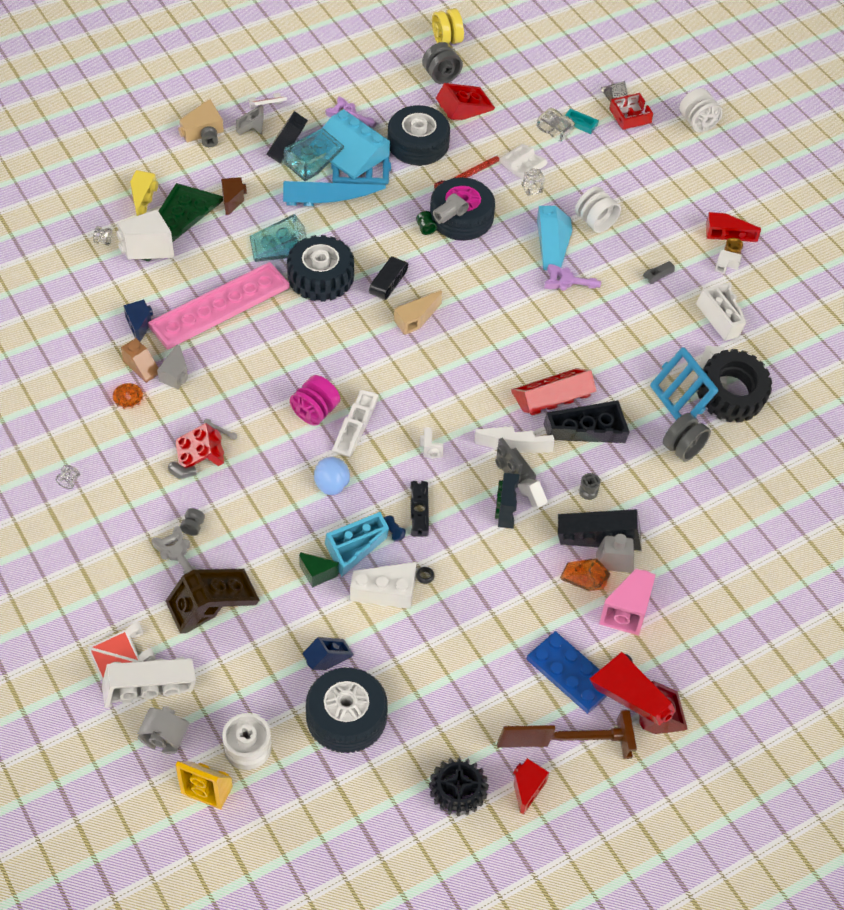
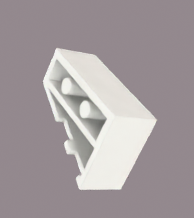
M731 282L702 289L696 303L724 341L738 338L746 324L741 307L736 303V294H733L731 290Z
M417 562L353 571L350 601L411 609Z

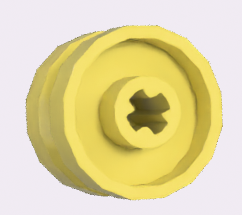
M448 9L446 13L444 11L434 12L432 15V29L436 42H446L448 44L450 42L452 44L463 42L464 27L458 9Z

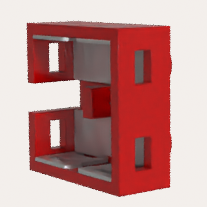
M640 93L611 99L609 110L622 130L650 124L654 114L648 105H646L645 113L641 112L644 110L645 100Z

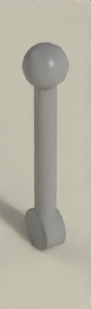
M210 419L204 420V423L230 436L232 440L237 438L236 433H231L211 423Z

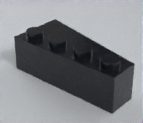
M637 509L558 514L560 545L599 548L604 537H615L617 534H623L626 538L633 539L634 550L642 551L641 527Z

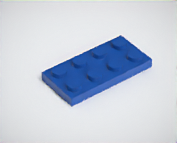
M556 631L527 655L526 660L587 714L607 697L597 691L590 681V678L600 669Z

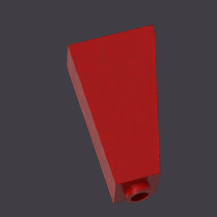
M623 652L619 653L590 678L597 691L659 726L663 722L669 721L676 712L671 701Z

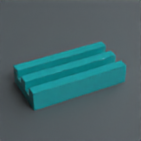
M569 109L562 120V123L592 134V131L595 130L599 120L573 109Z

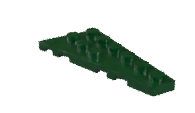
M176 183L158 211L171 231L172 242L222 203L223 196ZM141 259V260H145V261H148V262H149V261H151L152 259Z

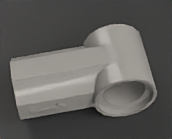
M453 193L447 198L446 203L433 211V216L439 224L444 223L456 214L458 216L463 215L467 211L469 204L456 193Z

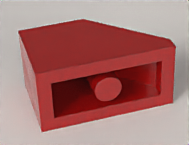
M528 758L523 764L519 763L513 772L515 775L514 789L520 813L523 815L542 790L549 776L547 770Z

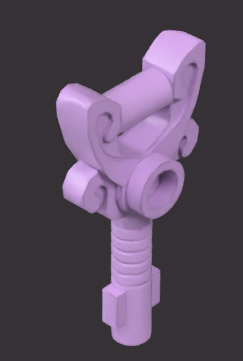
M340 96L334 108L325 110L326 115L332 117L344 108V110L372 128L376 126L374 119L357 114L355 104L348 103Z
M549 264L547 270L550 274V279L546 280L544 288H560V290L565 291L572 284H579L595 289L596 287L600 288L601 281L596 278L574 277L569 268L565 267L562 269L556 265ZM557 275L561 277L559 281H557Z

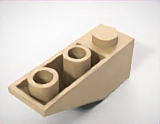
M442 291L431 293L394 309V322L404 335L420 329L442 304Z

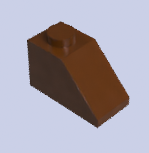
M242 177L221 179L226 215L231 214L244 202V194H247L246 184H242Z

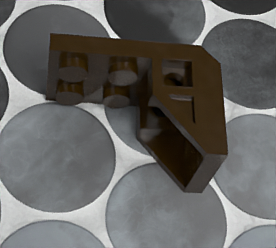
M194 569L181 577L165 602L180 634L188 633L213 619L222 607L257 605L260 599L245 569Z

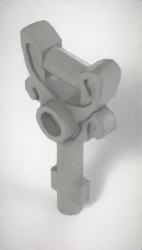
M179 526L174 528L173 534L163 539H152L153 547L160 552L163 560L169 558L170 560L179 561L185 570L183 571L184 574L196 569L195 566L192 567L184 556L190 547V542L187 539H183ZM177 541L174 545H172V546H167V545H169V544H171V543Z

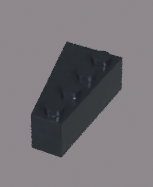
M619 400L547 412L543 423L547 435H553L554 440L626 443L630 433Z

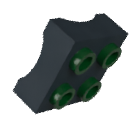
M504 473L503 480H499L495 519H498V527L514 528L513 512L517 508V493L515 489L519 483V474Z

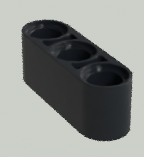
M391 256L372 281L369 293L387 300L406 274L408 262Z

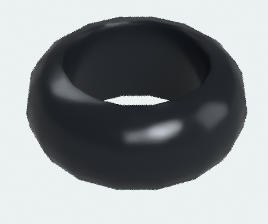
M421 567L416 573L417 580L423 584L431 583L435 577L434 571L429 567ZM427 572L430 574V577L422 578L420 574Z

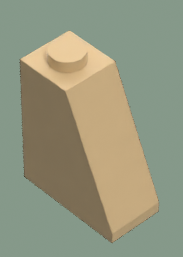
M209 99L180 119L179 134L188 143L201 139V130L207 126L216 128L217 134L224 132L223 119L211 99Z

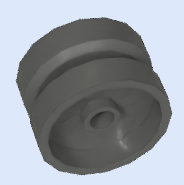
M439 42L432 45L425 52L422 58V65L435 83L444 84L453 81L460 74L463 61L450 44Z
M686 413L678 418L668 429L663 438V445L670 451H676V456L683 462H687L705 446L711 435V430L703 423L698 424V419L691 413Z

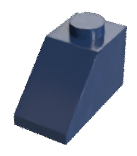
M144 299L123 305L128 325L134 338L140 342L148 331V322L151 321V316H153L151 306H147Z
M317 637L302 653L307 665L312 670H327L354 655L344 639Z

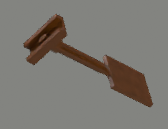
M621 710L616 720L618 728H611V730L555 732V725L504 726L497 742V748L548 747L551 740L620 741L623 759H632V751L637 750L630 710Z

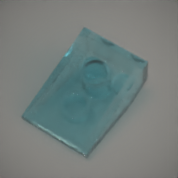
M322 128L285 147L284 164L302 180L307 181L318 175L344 149V145Z
M295 214L250 236L255 262L285 259L289 255L290 249L297 242H301L302 239L307 237L305 226Z

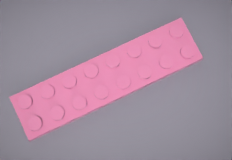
M268 262L149 321L148 327L168 350L289 289L290 284L272 263Z

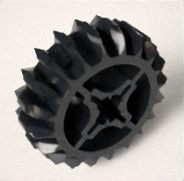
M460 756L457 758V762L450 758L448 764L442 761L440 767L436 766L434 769L435 774L430 776V796L434 798L435 805L440 804L441 811L447 808L449 815L452 811H456V815L459 817L461 811H463L467 816L469 815V809L476 812L477 806L481 807L484 802L483 800L487 798L486 791L489 788V785L486 783L487 776L483 775V768L477 769L476 762L470 765L469 758L465 762H461ZM456 774V775H455L454 777H452V778H446V777H448V776H450V775ZM458 780L461 786L460 793H458V788L456 787ZM471 793H474V794H473L472 796H470L469 798L462 799L463 796H465V795H471Z

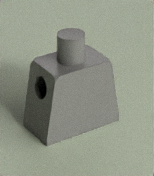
M617 534L615 537H604L596 551V569L632 573L634 571L633 539L626 538L623 534Z

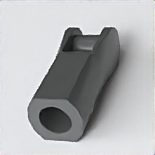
M668 261L658 267L645 271L643 277L647 278L650 284H654L661 278L673 273L675 267Z

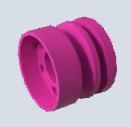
M312 375L290 397V405L296 415L304 422L314 426L319 425L328 413L340 403V395L331 382L319 375Z

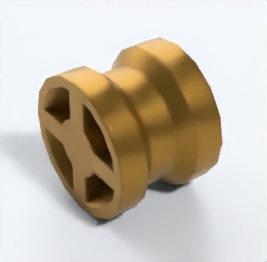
M730 238L726 241L724 250L741 254L743 242L738 238Z

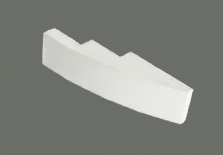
M360 390L356 403H353L348 417H345L332 452L351 457L379 399L378 394Z
M513 426L475 430L474 442L477 445L497 449L498 441L503 437L511 449L517 448L519 452H553V435L534 437L533 431L514 432Z

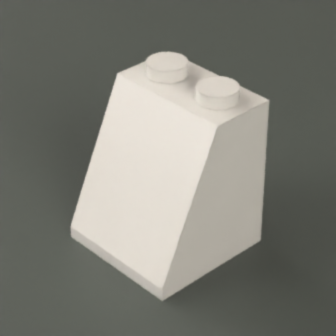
M157 209L117 223L118 231H116V234L121 242L118 244L122 254L125 253L128 259L174 257L171 231Z

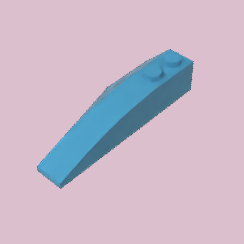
M283 181V202L291 206H297V202H302L303 206H314V203L337 202L369 195L385 189L386 185Z

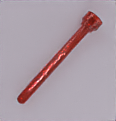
M494 156L453 178H468L499 162L500 158ZM440 180L434 184V189L444 181Z

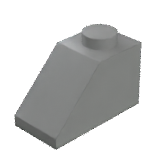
M180 345L174 347L157 369L159 382L179 389L188 379L187 367Z

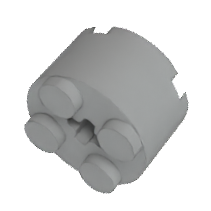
M163 707L162 710L150 708L138 731V739L151 749L155 750L157 746L163 748L162 753L175 754L190 723L174 715L175 711L169 707Z

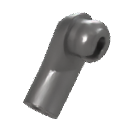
M175 461L170 462L168 465V471L178 479L197 475L195 466L184 468Z

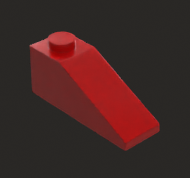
M708 213L706 221L707 239L728 240L730 238H738L741 241L758 242L761 232L760 227L726 213Z

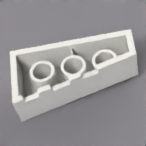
M176 658L175 660L156 659L145 662L137 660L130 663L113 662L107 664L102 682L104 707H112V703L120 701L123 702V705L130 704L132 699L141 697L145 698V700H150L161 693L166 697L193 691L196 677L192 658Z

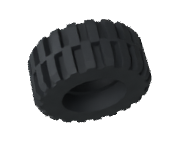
M731 349L729 352L728 350H723L720 353L714 354L703 368L704 372L718 388L717 394L705 407L708 408L707 411L711 415L714 413L717 415L716 418L720 420L724 418L726 422L735 420L736 423L743 422L744 419L745 421L752 419L753 416H756L761 411L772 392V378L769 377V370L764 368L765 364L762 361H758L755 355L747 354V351L742 350L738 352V349ZM731 376L739 379L746 386L748 395L739 396L730 393L723 387L720 377ZM704 383L697 392L699 399L703 398L709 391Z

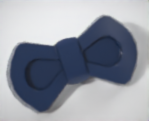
M392 515L385 516L384 520L389 527V531L392 533V540L394 542L403 540L406 530L395 523Z

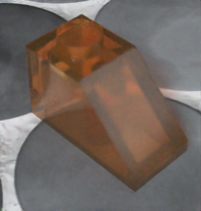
M597 558L568 562L560 578L584 590L594 591L604 589L611 573Z

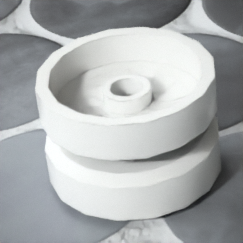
M243 713L236 715L226 723L222 738L225 757L228 762L242 770L256 769L263 765L270 757L272 750L270 728L265 719L256 714Z

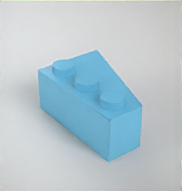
M381 512L326 534L325 546L333 561L339 562L341 577L387 539L389 527Z

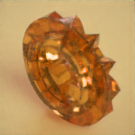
M122 384L113 392V401L117 407L122 406L124 409L126 407L133 409L134 405H139L140 401L143 400L142 389L136 384ZM126 393L131 397L129 400L125 396Z

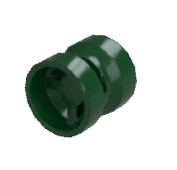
M423 211L417 215L416 221L423 235L433 234L437 229V225L432 220L431 212Z

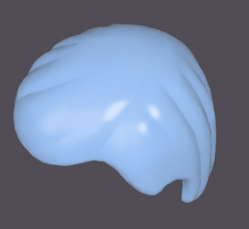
M326 457L318 462L314 470V481L319 490L327 495H337L349 483L350 472L343 460L336 457Z

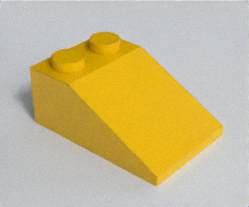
M177 761L175 766L181 794L221 810L233 787L232 778L226 772H216L203 763L196 764L189 761Z

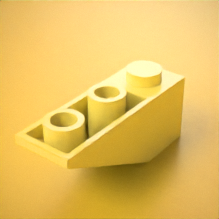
M136 170L130 184L136 216L146 213L148 204L152 202L153 193L158 189V181H156L155 174Z

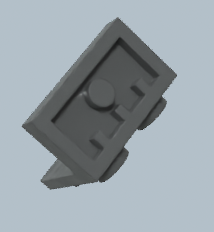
M503 437L500 438L495 459L498 468L502 469L504 473L519 474V483L525 479L535 480L536 474L517 448L511 449Z

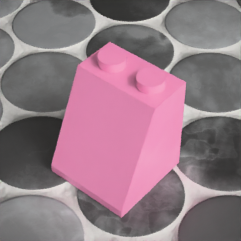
M635 569L605 600L599 624L639 636L656 574L646 570Z

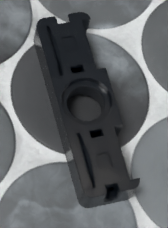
M411 481V536L427 537L429 535L428 482L421 481V483H417V481ZM420 505L423 506L425 510L418 512L414 508Z

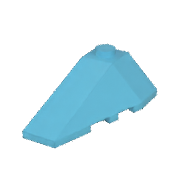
M539 206L537 226L543 270H547L549 264L561 268L572 234L571 217L557 206Z

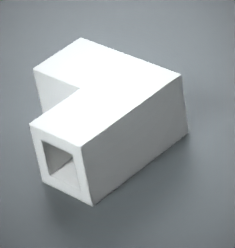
M721 249L715 272L725 274L727 267L738 270L742 255Z
M525 479L518 483L521 495L528 496L532 507L539 508L548 502L539 480Z

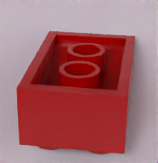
M444 83L436 96L440 107L443 108L447 117L451 120H465L495 109L481 87Z

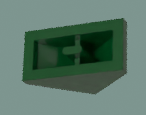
M300 552L299 565L312 588L338 577L339 562Z

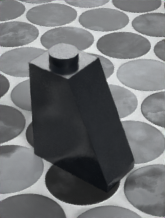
M294 111L277 134L266 155L281 163L308 120Z

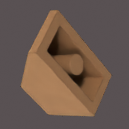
M135 338L121 347L123 362L144 382L147 383L158 376L157 364L148 349Z

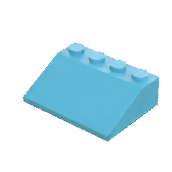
M344 109L333 115L308 144L310 149L352 179L357 178L390 155V141Z

